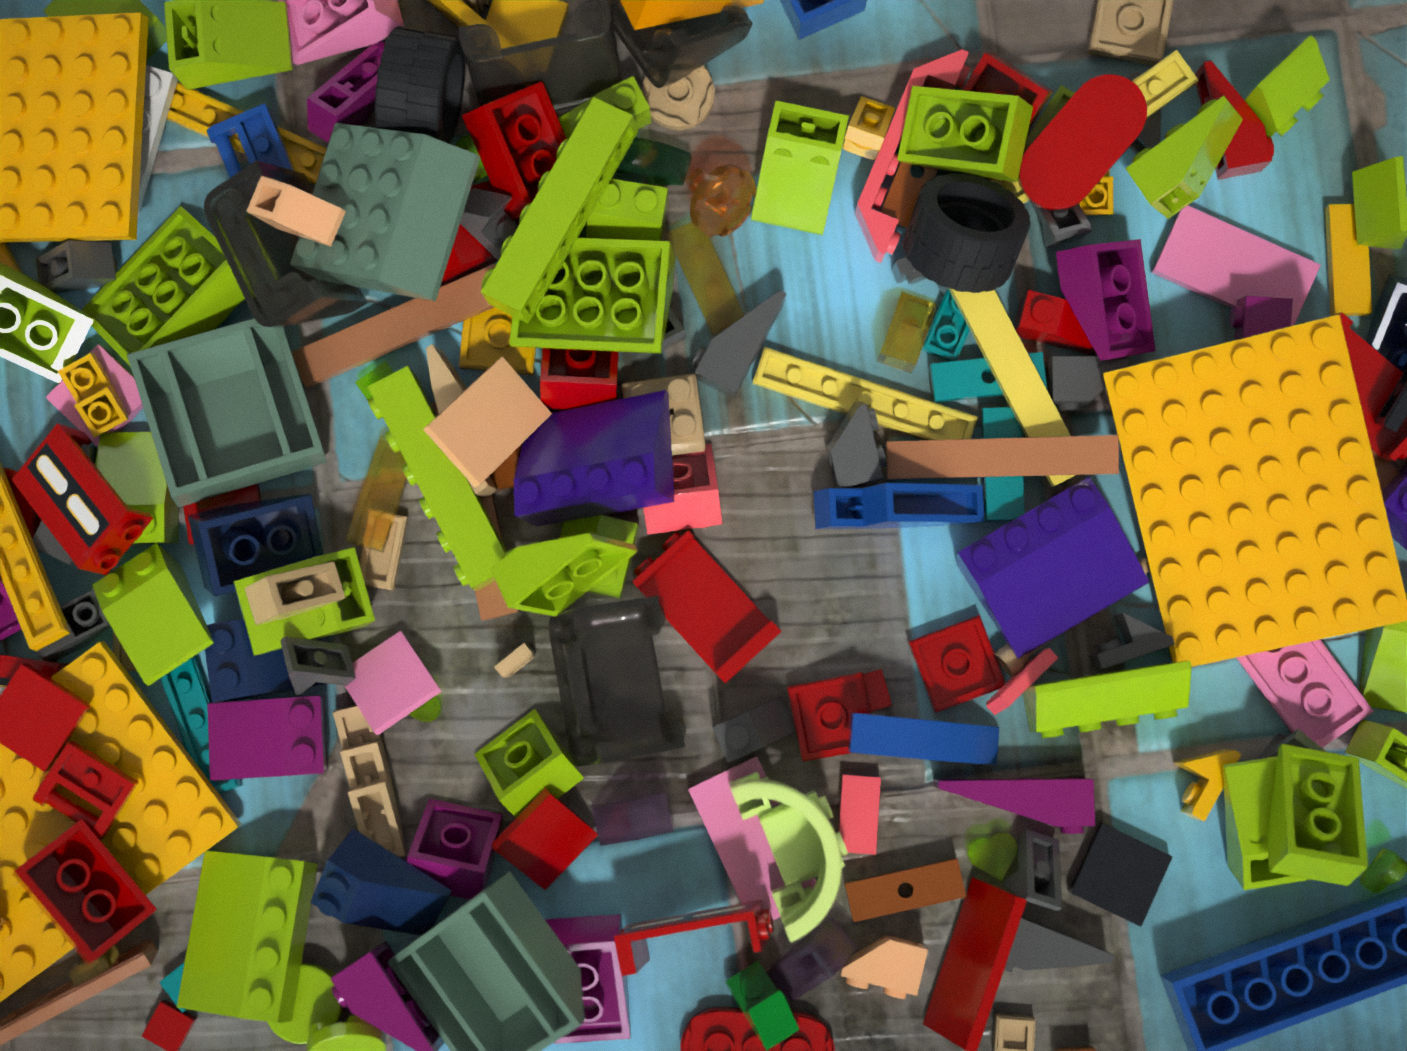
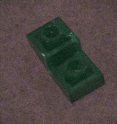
M635 137L615 173L645 174L648 184L684 185L692 156L691 153L678 147Z

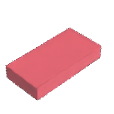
M1045 648L1033 656L1024 665L1025 668L1006 682L986 702V707L994 715L1008 708L1058 659L1057 655L1050 648Z
M842 774L838 832L842 836L848 853L876 855L881 777Z

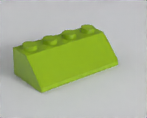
M1168 662L1030 685L1022 693L1029 732H1040L1043 739L1064 735L1063 728L1078 726L1079 732L1102 729L1101 722L1115 719L1117 726L1140 723L1139 715L1153 713L1154 720L1177 717L1176 709L1189 707L1191 662Z

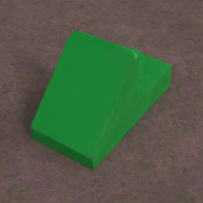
M759 960L726 980L725 984L766 1051L800 1030L783 992L776 990Z

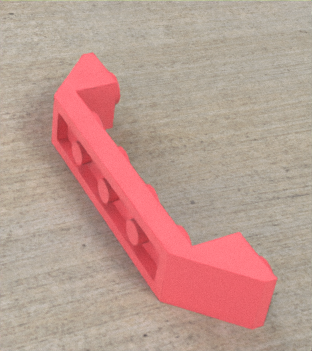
M961 49L913 69L855 210V216L873 258L877 262L882 263L886 252L893 255L901 236L900 233L895 232L898 219L872 208L880 210L888 190L883 188L882 184L886 175L894 176L899 165L896 151L902 139L912 86L954 90L955 86L963 88L971 68L964 65L969 54L968 51Z

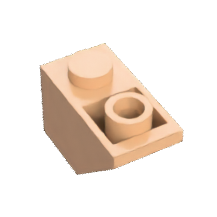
M261 176L246 211L276 229L330 247L346 213L342 208L296 187Z
M886 934L841 961L838 971L841 976L846 977L845 983L848 985L868 989L869 984L884 987L883 993L886 995L906 999V994L915 996L918 994L928 949L924 944Z

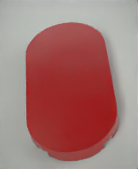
M1105 74L1088 80L1075 92L1028 147L1022 157L1019 178L1022 191L1029 201L1044 210H1062L1078 205L1087 197L1137 139L1145 125L1147 104L1139 87L1126 77Z
M711 1007L697 1013L687 1023L680 1045V1051H766L742 1010L736 1007ZM791 1011L800 1030L768 1050L835 1051V1046L829 1030L819 1019L804 1012Z

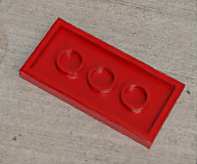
M972 877L966 893L967 897L964 899L923 1021L924 1026L966 1051L978 1050L1027 900Z

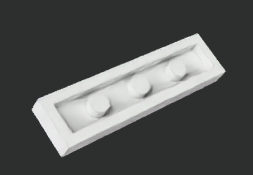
M147 65L138 217L178 81L173 73Z

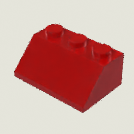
M543 81L462 115L494 191L512 197L504 210L512 219L520 217L524 207L528 203L532 204L539 192L538 185L541 177L546 171H551L557 160L559 146L567 139Z
M83 819L79 820L13 872L16 880L87 965L94 962L157 910Z

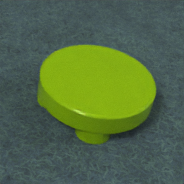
M301 963L292 1021L282 1023L267 1022L273 1032L285 1041L295 1044H306L309 1038V1028L316 1023H338L343 1006L339 1004L332 992L334 984L330 979L336 974L332 970L325 969L316 964Z
M356 1015L350 1016L347 1022L335 1024L316 1023L309 1028V1038L306 1043V1051H386L387 1049L385 1032Z

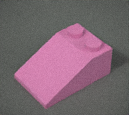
M277 0L287 4L292 62L296 65L376 44L389 36L395 27H404L398 0Z

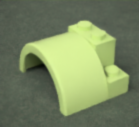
M756 771L728 783L742 819L745 820L755 815L759 817L785 884L772 890L771 893L789 940L792 942L817 926L831 908L840 886L842 867L845 866L842 856L847 855L848 852L840 832L835 833L832 824L828 820L833 818V814L825 796L818 798L814 790L803 794L787 784L769 780L768 776L760 779ZM775 800L782 803L771 807L769 801ZM818 877L813 889L811 886L803 889L801 882Z

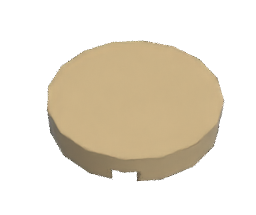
M673 56L651 67L644 78L642 93L650 107L651 118L655 123L666 129L682 131L696 127L707 118L713 108L715 87L708 70L703 64L690 57Z

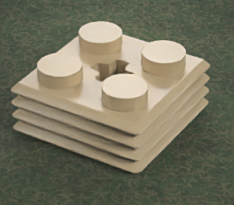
M695 374L625 382L622 384L623 398L662 390L668 392L672 455L702 452L706 449Z

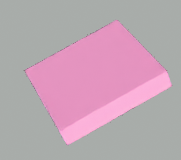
M97 344L90 353L94 352L129 418L105 433L120 432L143 409L134 376L103 346ZM62 380L46 398L80 431L85 432L92 443L98 448L100 435L96 438L93 437L74 406L77 404Z
M401 631L353 662L352 665L356 679L345 686L377 736L442 692Z

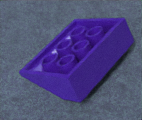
M666 390L552 413L523 442L514 476L515 516L536 527L675 502L669 395Z
M1090 477L1083 479L957 552V566L1017 659L1149 583L1113 511Z

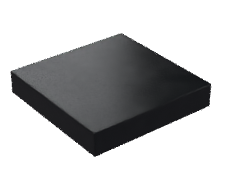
M1099 822L1068 892L1142 927L1173 856Z

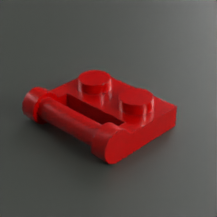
M72 740L66 744L32 800L41 806L46 804L76 823L83 819L98 839L102 841L139 781ZM58 784L102 810L101 816L94 815L56 791Z

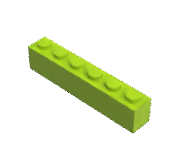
M595 97L592 98L587 108L584 107L580 110L575 121V129L569 140L565 139L559 146L554 166L551 171H546L541 177L538 185L539 192L532 204L528 203L522 210L519 219L520 224L514 235L507 237L500 252L501 257L495 268L489 269L483 278L481 293L489 305L529 324L638 133L632 114Z
M406 366L367 386L372 395V398L368 399L367 402L373 414L378 420L384 418L389 428V431L384 434L390 447L395 453L401 451L406 461V464L401 467L411 486L418 484L424 496L419 499L424 513L429 520L435 517L441 529L436 533L441 546L446 553L452 550L458 562L453 568L459 581L463 586L469 584L471 589L476 591L493 583L495 578L490 569L502 560L507 549L479 495L475 494L467 478L423 430L437 414L415 372L409 366Z

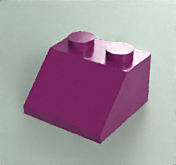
M429 798L408 853L407 863L451 889L450 896L470 900L487 886L495 855V850L491 844L499 836L503 814Z

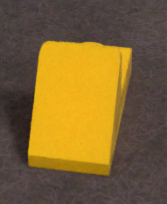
M861 96L849 123L843 149L859 156L876 160L887 134L895 107Z
M1222 749L1174 761V764L1199 778L1197 783L1192 782L1185 790L1182 797V802L1185 804L1181 812L1193 819L1205 822L1224 787L1223 765L1237 763L1242 754L1236 750Z

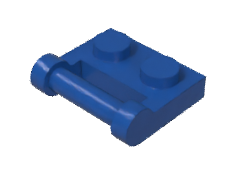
M265 103L207 129L211 143L216 144L231 180L232 186L230 190L234 200H244L251 197L261 176L280 182L297 175L272 113ZM236 133L254 173V176L247 179L229 139Z

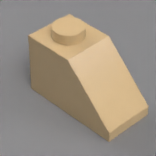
M335 562L266 576L245 587L256 625L292 617L345 599Z

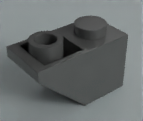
M863 401L853 403L826 447L833 482L838 488L883 478L881 468L886 467V458L882 445L876 446L873 431L878 430L877 417L874 409H868L867 404Z
M94 590L60 606L71 633L38 650L37 653L40 659L43 661H57L85 647L110 627L100 608Z

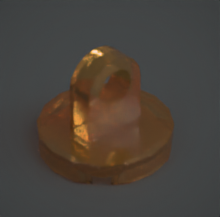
M726 164L715 168L708 174L696 168L685 178L686 184L694 193L690 204L692 223L706 236L713 237L719 235L723 237L738 229L749 216L752 206L749 204L752 196H756V186L754 178L740 166Z

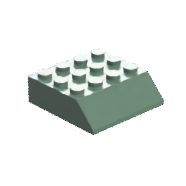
M335 123L312 195L342 208L346 213L331 247L299 236L290 265L318 280L436 301L480 156L425 134Z
M278 312L127 354L171 498L178 508L327 463Z
M510 871L417 937L387 961L450 1051H541L585 1022L581 970Z

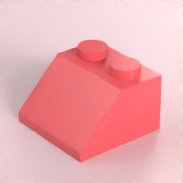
M711 443L705 444L706 449L702 452L672 455L675 502L643 508L647 535L723 525Z

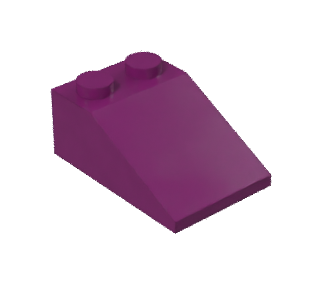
M1141 239L1090 244L1057 251L1056 258L1061 291L1100 361L1156 352Z
M324 696L207 704L210 780L294 776L328 772Z
M621 914L545 919L581 970L585 1020L581 1026L560 1038L554 1044L631 1039L627 975L621 976L614 936L623 929Z
M386 941L330 978L334 984L332 992L341 1006H348L353 1014L415 1051H438L444 1044L443 1039L387 961L395 954Z

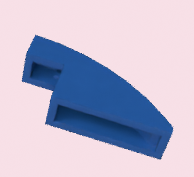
M883 483L862 489L827 488L814 492L815 529L908 528L985 522L983 485Z
M851 713L848 752L997 765L1000 727Z

